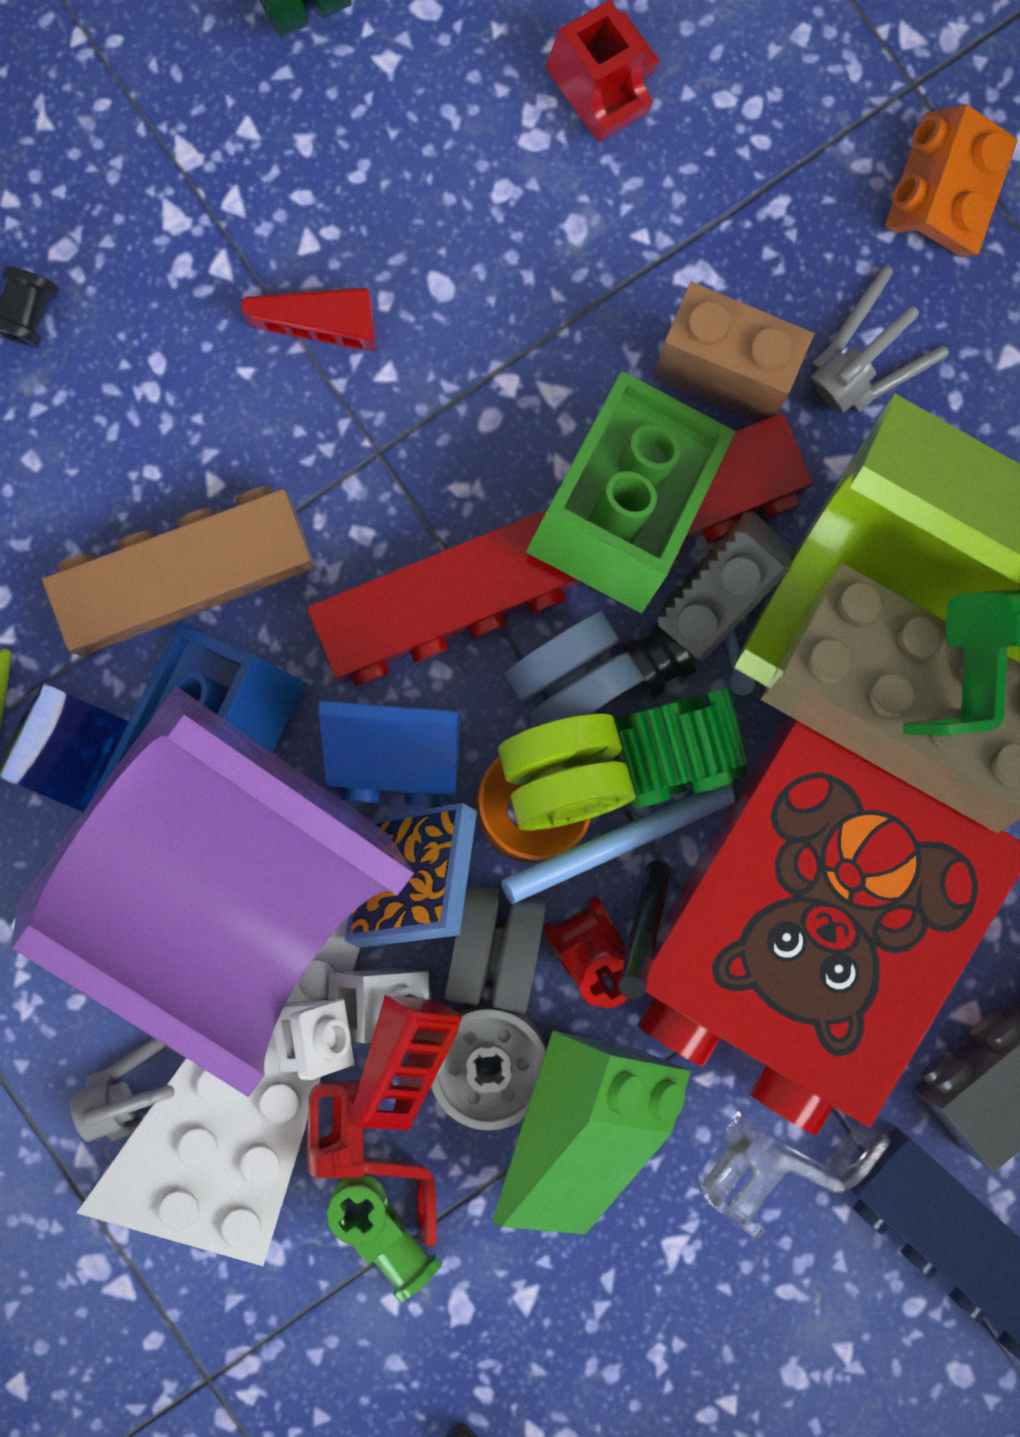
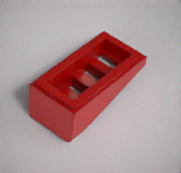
M366 288L246 296L245 299H241L242 312L252 328L365 351H377L374 305L370 290Z
M384 995L349 1123L360 1128L409 1130L454 1042L462 1015L436 1000ZM409 1053L407 1062H402L405 1054ZM394 1076H403L400 1086L390 1085ZM383 1098L396 1099L393 1111L378 1110Z

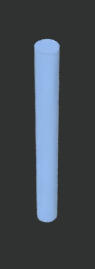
M725 785L688 796L501 881L503 892L511 904L521 901L733 805L735 802L733 790L730 785Z

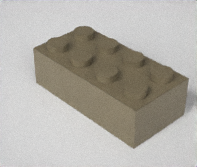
M841 563L817 592L760 700L995 833H999L1020 820V663L1007 656L1004 719L998 728L991 731L952 736L904 734L903 723L961 717L964 649L961 647H947L946 621Z

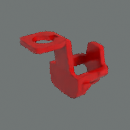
M361 1080L328 1081L312 1087L308 1098V1173L316 1178L364 1177V1173L416 1179L417 1236L425 1246H435L436 1191L433 1174L416 1161L363 1157V1128L355 1127L349 1123ZM333 1097V1129L327 1136L319 1138L318 1098Z

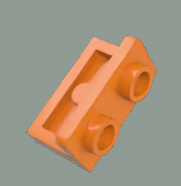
M968 104L926 113L913 134L912 149L901 180L895 187L892 195V206L885 224L886 228L894 233L918 230L959 257L978 256L1018 139Z

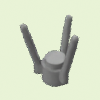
M884 266L828 348L812 362L817 371L809 378L810 384L823 401L841 415L850 407L857 413H860L875 398L930 368L949 354L946 346H940L877 382L870 384L869 381L876 376V371L871 362L918 317L919 310L913 306L909 307L863 351L859 352L855 348L850 347L844 354L842 353L891 278L893 269L890 266Z
M152 1038L109 1068L88 1075L89 1087L71 1094L70 1111L79 1135L85 1141L90 1142L108 1136L110 1141L113 1142L132 1135L142 1119H134L138 1109L173 1097L175 1090L170 1085L133 1095L125 1082L115 1084L116 1079L165 1048V1044Z

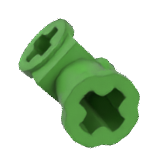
M364 1173V1177L340 1179L333 1189L327 1211L328 1225L332 1233L342 1242L351 1244L368 1265L374 1262L395 1286L392 1294L399 1302L412 1297L432 1279L441 1268L443 1262L435 1254L428 1256L404 1228L405 1220L388 1202L387 1192L377 1178ZM350 1197L357 1204L368 1199L370 1201L368 1218H365L359 1212L351 1217L345 1214L347 1198Z

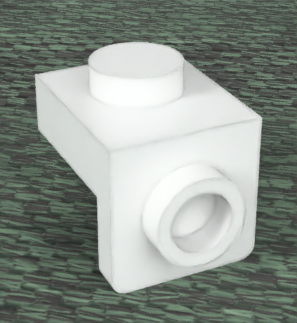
M344 999L286 1002L274 1028L280 1072H298L300 1079L313 1080L355 1065Z

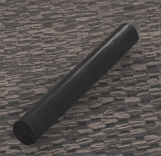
M653 861L646 866L619 982L620 992L625 997L631 999L642 997L647 988L670 878V868L661 861Z

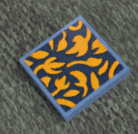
M464 803L369 819L390 835L414 874L398 896L391 891L381 892L359 906L348 917L345 941L363 948L460 935L477 811Z

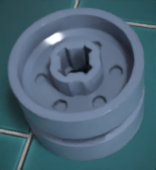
M602 611L593 614L554 637L514 664L503 674L520 702L532 699L544 692H547L549 695L529 715L536 727L565 718L594 714L645 680L628 652L621 653L604 662L601 661L600 657L619 640V637Z

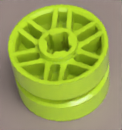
M587 714L546 723L508 738L497 748L506 782L522 785L510 795L520 830H543L584 821L616 810L630 803L636 797L627 764L619 761H610L622 751L612 715Z

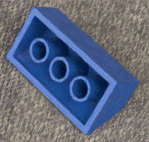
M178 621L90 802L176 686L273 753L307 682L252 654Z

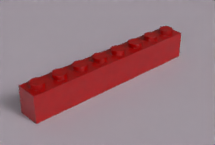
M784 412L735 432L683 543L702 535L705 536L708 544L722 540L726 532L732 530L735 521L741 520L744 512L758 513L763 511L766 520H769L802 505L798 496L804 494L813 484V481ZM548 509L308 606L307 610L335 678L341 683L352 679L355 688L362 687L390 675L387 664L411 655L414 664L429 660L449 650L446 640L470 631L473 640L479 639L507 627L506 615L529 607L531 615L534 616L567 602L564 592L585 583L526 553ZM681 546V548H680V550H679V552H678L676 558L679 557V556H681L682 554H684V550H683L682 546ZM589 586L591 592L596 591V589Z

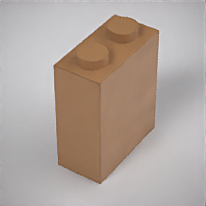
M690 281L664 342L652 379L758 423L775 416L788 397L815 333Z

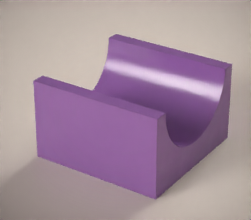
M176 686L19 898L12 949L249 1097L265 1075L264 1062L266 1051L278 1018L293 989L313 958L334 931L359 906L381 892L391 891L398 896L414 872L387 832Z

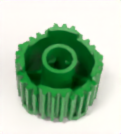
M729 687L706 693L709 702L707 706H704L702 695L700 694L631 714L632 727L628 715L614 718L622 746V751L614 757V760L627 764L636 795L635 799L631 801L633 809L671 799L672 795L687 791L685 783L692 782L694 793H700L733 783L734 779L747 775L744 765L748 764L750 760Z

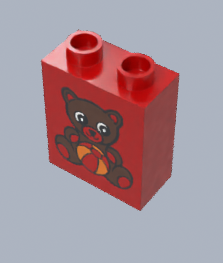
M785 716L737 794L734 804L728 809L660 923L646 993L653 996V999L637 1026L666 1047L702 1067H705L721 1038L765 1064L749 1094L770 1110L815 1136L819 1134L834 1107L870 1128L1020 875V840L1003 830L999 833L993 832L796 719Z

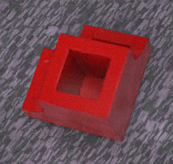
M608 0L558 30L545 68L599 143L648 113L653 100L643 80L655 73L660 60L625 11L620 13L613 2Z

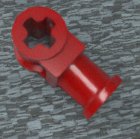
M597 895L589 899L588 908L557 925L550 921L543 925L542 929L567 975L572 976L582 997L589 1005L610 1009L621 1005L629 999L619 990V982L626 952L622 947L624 943ZM609 975L614 984L613 989H608L603 976Z

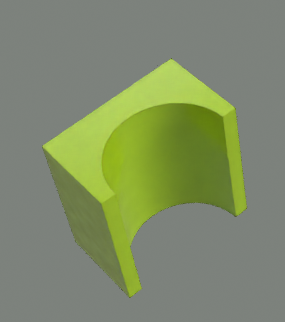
M894 393L796 547L790 570L768 592L733 668L767 687L817 592L841 563L946 621L945 617H948V603L956 595L982 591L1020 590V464ZM1009 646L1007 648V656L1019 663L1020 646Z

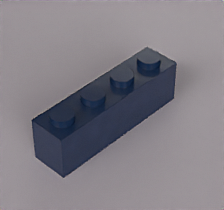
M895 1127L846 1182L847 1186L860 1198L852 1208L879 1234L882 1235L890 1226L908 1243L900 1252L929 1279L938 1270L956 1286L948 1296L977 1323L986 1314L1004 1329L997 1340L1020 1361V1237L910 1137Z

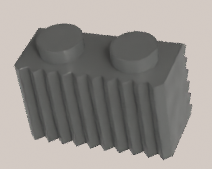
M744 512L741 520L735 521L732 530L726 532L723 540H718L715 549H710L707 557L701 559L698 567L693 568L690 576H685L682 584L677 585L673 594H669L658 615V626L694 657L704 661L790 570L796 550L754 512Z

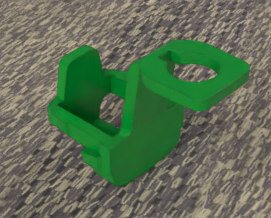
M1020 590L965 593L950 599L947 607L948 617H945L947 647H961L965 652L961 717L903 723L904 734L952 736L991 731L1001 725L1005 711L1007 648L1009 646H1020Z

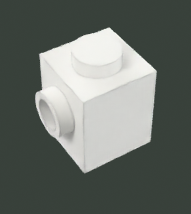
M384 968L328 973V1000H345L352 1042H372L384 995L432 1000V994L429 989V971Z

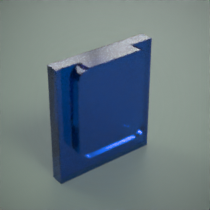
M42 682L36 696L29 702L6 749V758L0 768V777L84 812L129 720Z

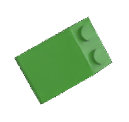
M621 370L526 553L642 614L667 577L736 431Z
M553 1030L492 1222L500 1227L586 1234L672 1134L676 1118L684 1105L685 1090L691 1071L632 1046Z

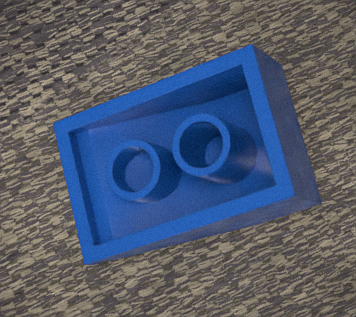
M319 701L318 716L326 786L341 787V800L379 803L380 791L406 792L405 805L442 807L444 795H458L463 720L458 711Z

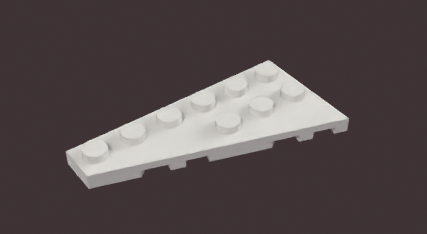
M348 918L334 931L313 958L287 1002L328 1000V973L354 970L360 948L345 941ZM274 1030L266 1051L264 1062L265 1075L249 1097L186 1058L167 1084L175 1090L173 1097L152 1105L83 1202L77 1214L264 1266L308 1121L309 1094L312 1087L319 1084L321 1077L313 1080H302L299 1078L298 1072H280Z

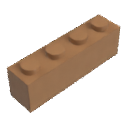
M271 486L259 487L239 495L236 498L238 506L217 514L213 513L212 508L200 509L177 519L178 528L158 536H154L151 530L138 532L119 540L116 543L118 551L96 559L93 553H84L58 563L56 566L59 573L45 577L42 581L67 650L83 657L317 569L293 502L285 489L273 492Z

